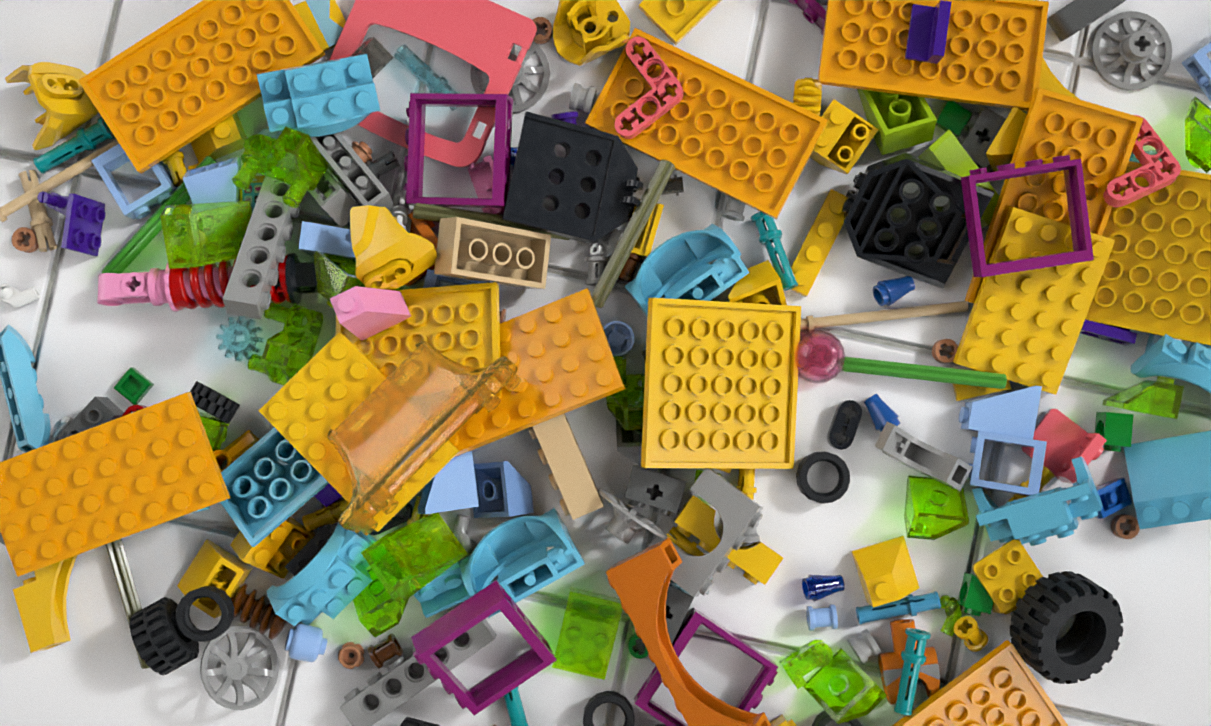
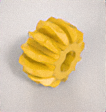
M806 77L804 79H797L794 84L793 103L820 116L822 84L818 83V79Z

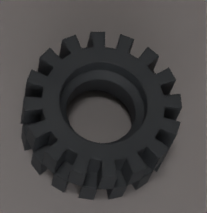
M198 381L195 382L190 390L196 407L228 424L240 407L238 403Z

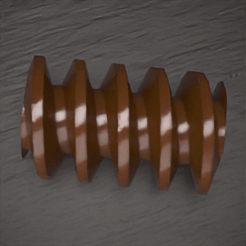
M244 584L232 601L234 618L241 614V623L244 624L250 620V628L254 629L260 625L259 633L263 635L270 630L268 638L271 640L275 639L282 632L287 621L275 614L271 603L265 604L267 597L265 594L257 600L255 599L257 590L254 589L251 593L247 594L248 585Z

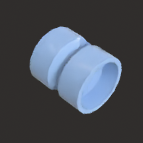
M622 321L607 323L603 329L613 357L621 358L627 355L634 344L632 328Z

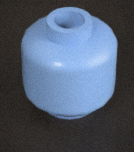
M297 624L294 629H289L285 650L288 651L289 657L292 659L314 662L319 654L324 655L327 639L323 638L321 628Z

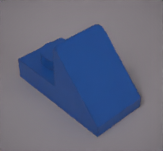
M1124 478L1114 479L1096 487L1103 505L1102 509L1097 511L1098 515L1095 516L1097 519L1105 518L1132 504Z

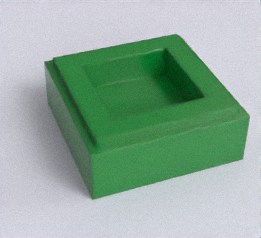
M947 101L937 118L936 126L944 131L950 130L957 138L971 117L972 112L953 101Z
M130 367L114 386V389L133 405H138L154 384L134 367Z

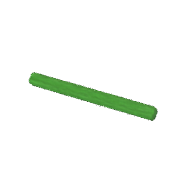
M206 156L196 168L217 163V161L210 156ZM184 181L102 269V273H122L190 200Z
M844 357L842 360V370L845 372L998 389L1005 388L1007 382L1006 375L999 373Z

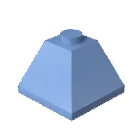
M508 461L474 464L479 506L473 507L474 518L511 517L534 513L531 485Z

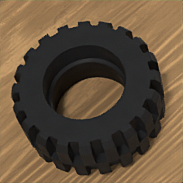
M1072 571L1048 574V578L1041 577L1036 580V585L1033 587L1029 586L1024 591L1026 593L1024 597L1018 599L1016 611H1012L1011 621L1013 625H1010L1011 643L1026 664L1054 683H1078V680L1085 681L1091 678L1090 675L1093 673L1098 674L1103 670L1102 666L1105 663H1109L1113 658L1111 655L1114 650H1118L1120 645L1118 640L1123 635L1121 623L1124 622L1119 603L1107 590L1079 573L1075 574ZM1076 614L1069 631L1056 641L1063 624Z

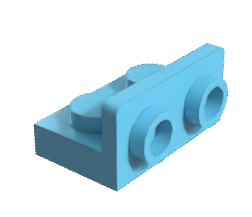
M454 559L408 581L409 589L420 602L426 618L470 598L461 577L460 561L458 559Z

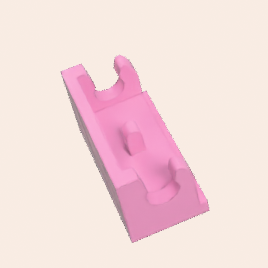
M491 155L484 157L480 163H471L468 169L478 198H492L493 160ZM482 208L484 213L500 215L504 212V208Z

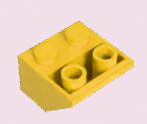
M833 99L821 116L828 120V124L810 158L822 166L847 175L879 129Z
M290 516L255 547L249 544L241 531H239L230 546L243 562L284 579L289 572L285 566L315 534L308 532L305 526Z
M206 539L177 587L185 596L188 592L203 586H213L225 591L233 601L253 567L209 539ZM202 597L192 603V605L214 619L221 616L219 605L211 598Z

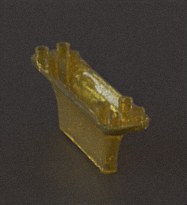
M421 341L415 345L417 348L335 430H329L327 438L342 457L352 483L350 503L338 520V523L344 529L354 531L355 533L361 531L364 535L374 531L378 523L373 517L381 510L387 515L398 506L399 503L394 496L402 489V486L474 414H477L483 407L488 412L493 411L501 402V399L496 394L503 387L508 391H512L520 384L521 378L516 374L518 368L508 357L502 356L485 367H469L452 361L435 350L428 342Z

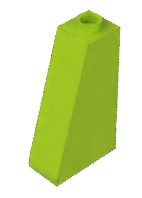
M950 130L946 131L917 157L961 177L970 176L969 170L979 169ZM989 182L978 183L994 191V195L980 219L981 229L988 225L990 226L999 199L998 193Z

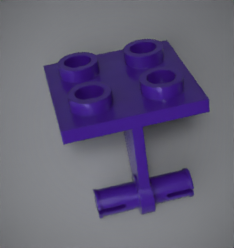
M40 192L38 194L39 202L45 203L49 208L66 216L61 248L98 256L102 243L101 232L103 221L105 220V204L73 193H69V196H61L55 192Z

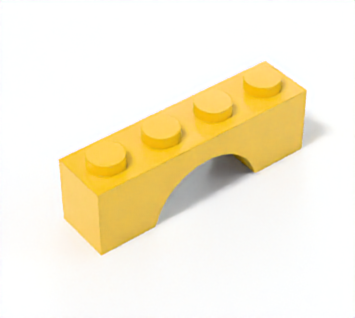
M691 494L673 520L678 524L675 529L688 538L691 534L700 540L698 545L709 553L721 541L714 526L716 510ZM759 541L740 547L737 551L733 549L727 557L730 559L727 566L734 569L737 565L745 571L742 576L756 585L760 581L766 585L783 560V557Z

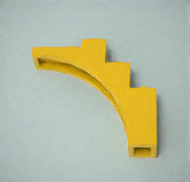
M77 555L35 570V577L24 580L23 586L13 589L31 653L48 650L71 641L67 624L66 597L69 578Z

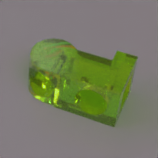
M815 639L781 660L780 664L796 688L799 689L807 684L803 676L817 667L827 666L832 661L833 652L824 641Z

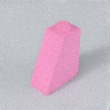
M355 286L330 298L339 323L362 341L412 317L400 291Z

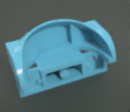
M367 54L257 74L270 132L280 131L301 137L325 136L352 128L362 122L372 112L380 111Z
M712 223L704 230L685 232L659 245L644 260L635 279L624 287L637 306L648 317V298H661L663 295L664 298L711 301L750 272L739 257L742 254L730 237L721 228Z
M1150 334L1145 353L1131 364L1130 370L1132 374L1139 378L1166 376L1181 379L1211 393V346L1199 344L1198 342L1175 340L1167 334L1164 336Z
M1081 456L1071 459L1077 477V482L1073 483L1072 487H1057L1007 502L1000 507L983 491L982 487L972 489L979 508L976 518L979 526L985 525L991 542L999 540L1000 543H1005L1020 538L1021 544L1030 543L1031 546L1046 542V538L1057 535L1058 538H1064L1074 534L1073 530L1077 529L1079 525L1077 520L1079 516L1082 520L1097 516V511H1100L1103 505L1084 458Z
M553 508L541 516L517 517L498 525L482 538L470 556L460 561V570L463 583L470 597L490 585V582L498 575L497 581L517 603L583 566L585 562L570 538L566 525L557 510ZM500 609L497 610L496 612H494L493 614H491L490 616H488V618H490V617L494 616L495 614L501 612Z
M345 513L339 519L327 543L297 575L278 587L272 585L266 591L275 614L293 626H296L299 622L309 625L322 612L334 619L373 581L366 568L385 550L384 546L363 529L356 517Z

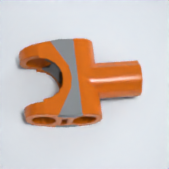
M914 619L891 621L890 627L894 651L878 655L880 679L890 705L896 704L904 664L901 652L905 650L907 640L905 630L906 628H915ZM933 646L925 648L924 655L927 658L926 662L920 666L918 676L922 684L925 685L928 698L940 690L938 659Z

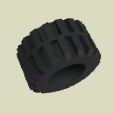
M167 597L161 598L141 609L130 618V632L137 652L143 661L160 675H167L196 659L199 653V642L185 637L178 628L176 622V608L178 604Z

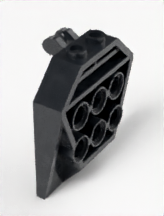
M526 111L502 220L591 244L626 223L632 217L634 207H638L640 204V200L633 196V192L636 193L637 190H643L644 183L637 177L638 168L619 136ZM556 145H561L565 148V158L556 155ZM587 153H591L596 157L597 163L595 166L588 164L586 160ZM550 171H555L559 174V184H553L550 181ZM582 179L590 182V192H585L581 189L580 182ZM545 197H549L554 201L555 207L553 211H548L544 208L543 200ZM576 205H580L585 209L584 219L576 216Z
M902 153L867 166L865 173L859 172L858 175H855L853 187L856 188V191L848 190L846 194L847 199L841 212H844V224L856 256L934 286L944 288L969 241L961 176L908 153ZM908 183H916L919 186L914 193H906L903 190L904 186ZM976 184L981 219L994 195V191ZM939 196L949 198L948 203L944 206H936L934 200ZM895 208L905 209L906 213L902 217L897 218L891 215L892 210ZM926 221L936 223L932 230L927 231L921 228V225ZM883 232H890L894 235L889 241L879 239L880 234ZM913 245L923 247L922 252L919 254H912L909 252V249Z

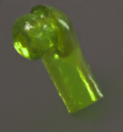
M943 595L940 598V608L945 610L947 617L940 631L953 637L954 625L962 617V613L956 598Z

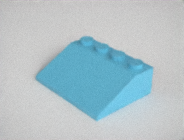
M274 427L221 472L230 498L220 503L249 544L255 547L329 484V482Z
M1211 430L1133 443L1131 447H1124L1133 502L1140 529L1211 519Z

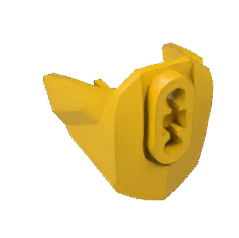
M559 0L553 24V39L557 54L566 61L582 66L616 48L624 46L630 40V20L617 0ZM614 15L618 20L610 22L607 19L609 16ZM589 29H592V30L595 29V31H594L593 33H587V32H586V31L589 30Z
M38 62L33 65H22L5 77L6 83H30L31 86L23 91L24 95L35 93L38 103L47 110L35 119L36 123L43 126L32 144L34 150L53 146L60 139L67 137L98 114V110L78 81L87 75L82 70L62 64Z
M365 205L350 209L351 243L356 258L355 276L365 287L395 290L423 273L435 263L437 258L435 246L419 235L408 233L386 207Z

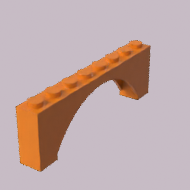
M670 538L615 563L606 571L610 586L615 589L619 596L624 612L629 615L633 622L637 636L642 639L646 646L650 660L655 663L661 674L664 686L669 689L677 710L682 713L688 726H771L764 712L755 714L741 710L706 691L692 678L677 657L667 629L666 599L674 570L682 563V560Z

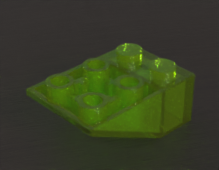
M251 200L166 205L160 215L169 269L199 267L236 259L252 215Z
M439 513L431 514L386 534L361 552L389 595L399 605L468 554Z
M570 587L555 651L556 661L553 662L552 668L605 680L623 609L620 598Z

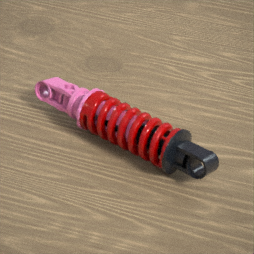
M296 253L285 255L284 262H279L277 284L272 286L270 290L271 301L275 304H281L286 299L289 303L298 305L301 302L302 294L339 292L340 263L332 260L300 263ZM223 258L219 262V267H217L214 260L208 259L204 264V268L201 262L193 260L188 269L187 263L172 260L168 261L164 270L151 268L149 272L102 273L98 275L97 303L105 306L135 303H152L154 306H162L164 303H168L174 312L185 307L195 309L200 306L207 309L212 307L213 304L216 307L223 308L225 307L223 296L236 259L233 266H231L228 259Z

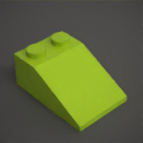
M857 89L867 122L879 129L873 139L882 155L933 140L937 119L924 97Z

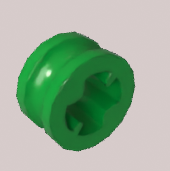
M634 633L628 641L629 652L635 658H646L648 656L646 646H644L645 651L639 652V649L635 651L632 647L636 645V639H639L637 634Z

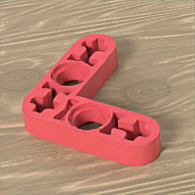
M642 37L630 39L626 45V53L632 64L652 89L616 118L615 129L625 139L636 137L676 106L684 95L683 88L678 79L649 42ZM635 46L643 47L642 50L648 58L645 62H643L639 54H634L633 48ZM655 64L661 66L662 72L660 76L651 78L647 75V70L650 66ZM667 87L671 89L677 87L675 89L676 96L672 98L670 95H667L662 99L665 105L661 107L659 100L655 96L659 94L661 99L667 94L665 90ZM647 102H653L657 107L656 112L650 116L642 113V107ZM637 111L643 122L640 124L637 119L631 124L633 127L631 131L627 129L621 130L624 127L622 122L625 120L632 122L636 118L633 113Z
M1145 118L1132 150L1142 167L1109 182L1103 193V198L1112 207L1125 206L1171 185L1181 172L1179 162ZM1149 145L1154 147L1157 154H1147L1144 152L1143 146ZM1161 169H1163L1164 171L1169 170L1171 173H1170V174H1169L1168 172H1164V173H1163V172H1161ZM1135 178H1145L1148 181L1149 186H1138L1135 182ZM1114 190L1116 192L1125 190L1122 196L1120 194H1113Z

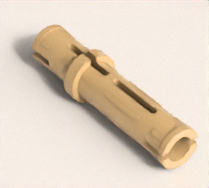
M29 170L31 181L28 180L26 171L18 174L24 193L39 185L36 170ZM36 199L28 204L32 219L30 226L31 229L35 230L39 251L47 252L46 241L48 242L49 250H55L58 247L51 228L53 226L52 218L48 217L45 203H41Z

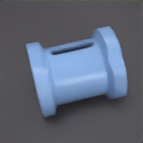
M830 604L827 608L806 607L809 631H814L817 627L837 629L838 618L834 604Z

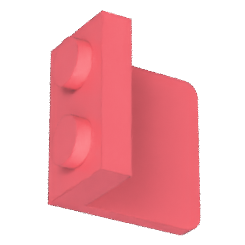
M1050 409L1036 426L1033 440L1047 442L1044 467L1048 468L1061 482L1072 484L1077 482V477L1071 459L1082 456L1088 466L1092 460H1096L1104 450L1102 446L1107 441L1099 433H1087L1058 409ZM1022 446V451L1030 458H1033L1034 448Z

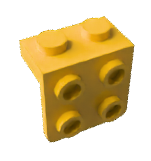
M1018 539L1007 542L972 566L974 573L994 602L992 611L1000 614L1004 613V615L1016 610L1018 599H1022L1026 594L1024 591L1029 586L1033 587L1036 585L1035 581L1043 577Z

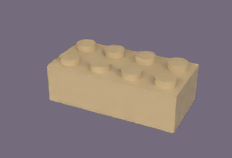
M460 217L440 218L434 274L486 283L497 282L499 285L523 289H545L551 235Z
M565 413L529 427L528 431L532 439L538 438L541 449L537 451L543 465L549 464L552 471L548 477L553 489H560L563 496L559 502L565 516L571 515L572 520L604 507L602 498L597 492L596 484Z

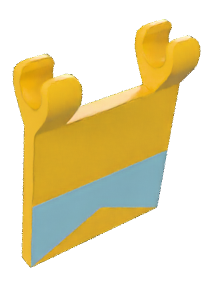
M305 0L294 5L322 50L326 51L335 47L346 23L336 1Z

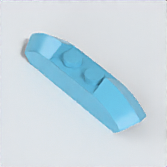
M8 324L0 332V378L18 449L26 453L49 443L50 417L49 414L43 413L42 410L44 408V401L41 394H38L36 386L37 373L31 366V363L36 362L34 355L25 339Z

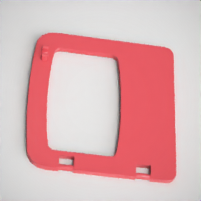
M355 0L330 60L356 56L368 28L376 24L432 44L477 67L489 76V83L484 94L509 95L524 57L534 40L537 27L530 18L489 0ZM514 44L521 47L516 61L508 59ZM495 107L477 108L461 142H452L425 132L424 156L458 168L469 167L471 163H476L483 153L492 128L495 126ZM376 111L357 124L408 149L405 141V132L409 126ZM479 121L486 124L480 139L473 136Z

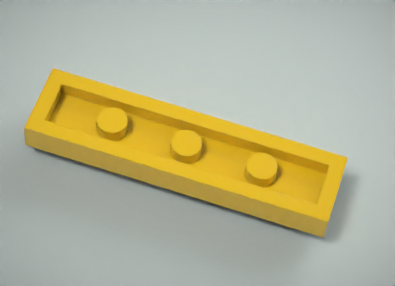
M833 189L829 190L791 266L795 280L798 283V286L791 290L804 297L808 295L844 224V212H841L847 197Z

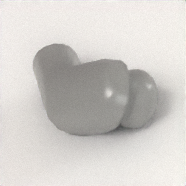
M457 515L452 532V540L460 553L464 555L472 554L477 543L470 540L466 533L470 517Z

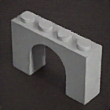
M711 468L704 469L690 490L712 505L720 514L723 522V535L720 543L712 552L703 556L691 555L673 543L682 563L674 570L671 580L693 597H698L700 593L704 596L710 590L714 583L711 581V578L717 571L721 573L730 562V559L727 558L733 549L737 551L746 540L744 533L749 526L754 528L763 517L760 513L763 509L761 505ZM656 535L648 547L665 539Z

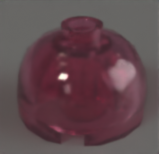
M822 330L809 331L800 336V342L795 352L798 376L806 382L815 384L826 383L837 377L843 369L845 362V351L840 340L833 334Z

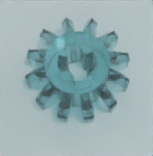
M239 316L236 321L230 317L228 318L229 327L224 324L220 325V329L224 331V334H217L216 339L223 340V343L219 344L218 349L226 350V358L234 356L235 361L241 362L243 356L247 360L253 358L251 350L256 353L261 351L256 344L257 342H264V338L257 337L262 332V328L254 327L256 322L254 319L246 321L245 317ZM244 335V341L236 342L237 336Z

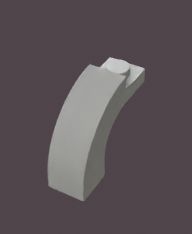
M889 422L884 426L875 444V447L882 450V453L958 491H961L972 469V466L960 458L920 441Z

